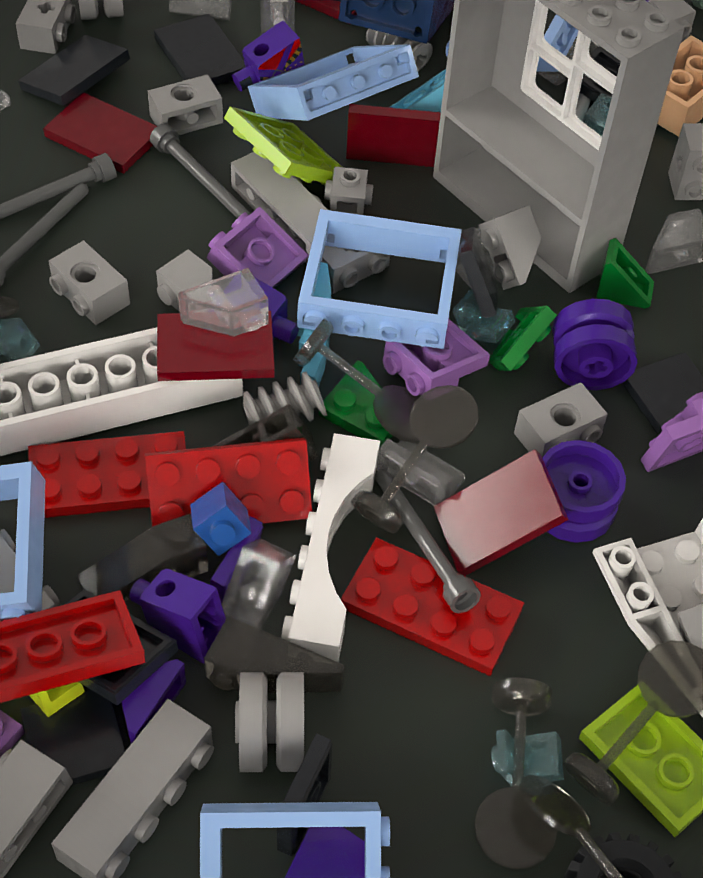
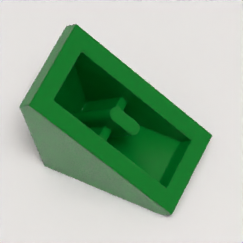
M616 238L609 240L600 273L596 299H607L619 304L644 309L650 307L654 286L653 279Z

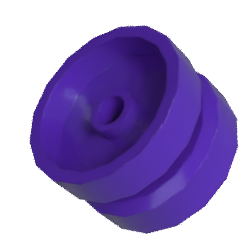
M588 299L575 302L563 308L554 318L552 327L553 344L555 346L554 367L558 378L567 385L573 386L581 382L587 390L612 388L625 382L635 372L638 360L634 343V323L631 313L623 305L607 299Z
M582 440L566 441L550 448L543 456V461L569 520L547 531V533L560 540L574 543L593 541L605 534L614 522L626 484V475L622 464L611 451L592 442Z

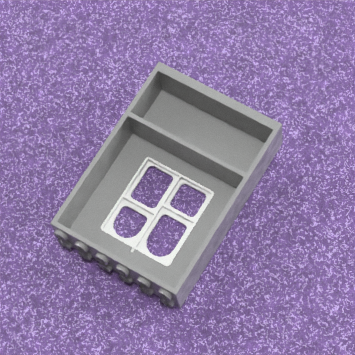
M454 0L433 178L485 222L529 205L542 237L533 263L568 293L576 290L601 273L609 240L616 238L623 245L684 27L646 0ZM548 8L578 30L572 60L551 46L544 38ZM591 40L621 61L617 76L591 58L589 54ZM539 56L568 78L563 105H560L536 85L535 78ZM584 73L612 94L602 136L582 122L576 115V106Z

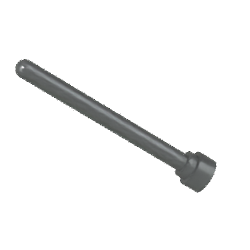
M160 124L152 131L150 135L151 144L162 153H171L236 218L244 212L248 215L251 214L180 145L178 133L169 124Z
M107 153L93 157L92 162L88 163L87 168L0 204V219L71 190L80 183L85 184L92 180L105 183L116 178L117 173L111 158Z
M80 183L75 186L0 257V287L4 283L5 272L88 194L89 189L86 184Z
M379 470L375 474L376 482L443 581V597L451 610L455 613H463L472 609L481 597L477 586L471 578L457 574L392 476L386 470Z

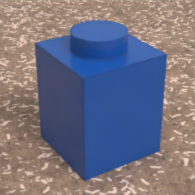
M221 482L190 504L193 530L218 556L252 533L247 508L224 482Z

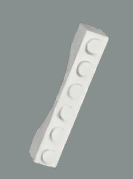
M334 433L331 448L324 447L320 470L326 472L324 480H316L313 502L318 503L317 512L309 511L305 534L311 536L309 546H301L298 560V569H302L303 574L301 580L294 579L291 589L290 604L295 605L293 616H285L281 640L288 642V658L338 667L345 632L347 609L334 588L329 574L327 554L333 536L343 519L360 502L372 495L379 458L380 441Z

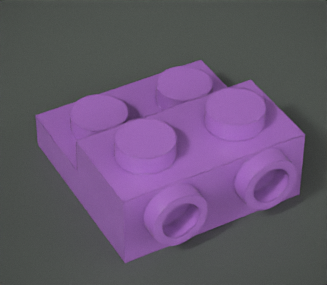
M258 207L250 215L246 212L241 214L232 224V230L227 234L221 231L210 241L208 246L211 250L207 259L230 282L243 270L275 288L302 265L309 255L261 207Z
M448 319L444 349L386 341L383 364L389 374L394 375L398 373L405 380L406 387L413 396L421 395L430 402L457 390L459 378L488 366L490 354Z
M703 392L689 398L686 401L688 406L684 411L663 424L660 435L649 442L650 448L640 459L647 472L703 451Z

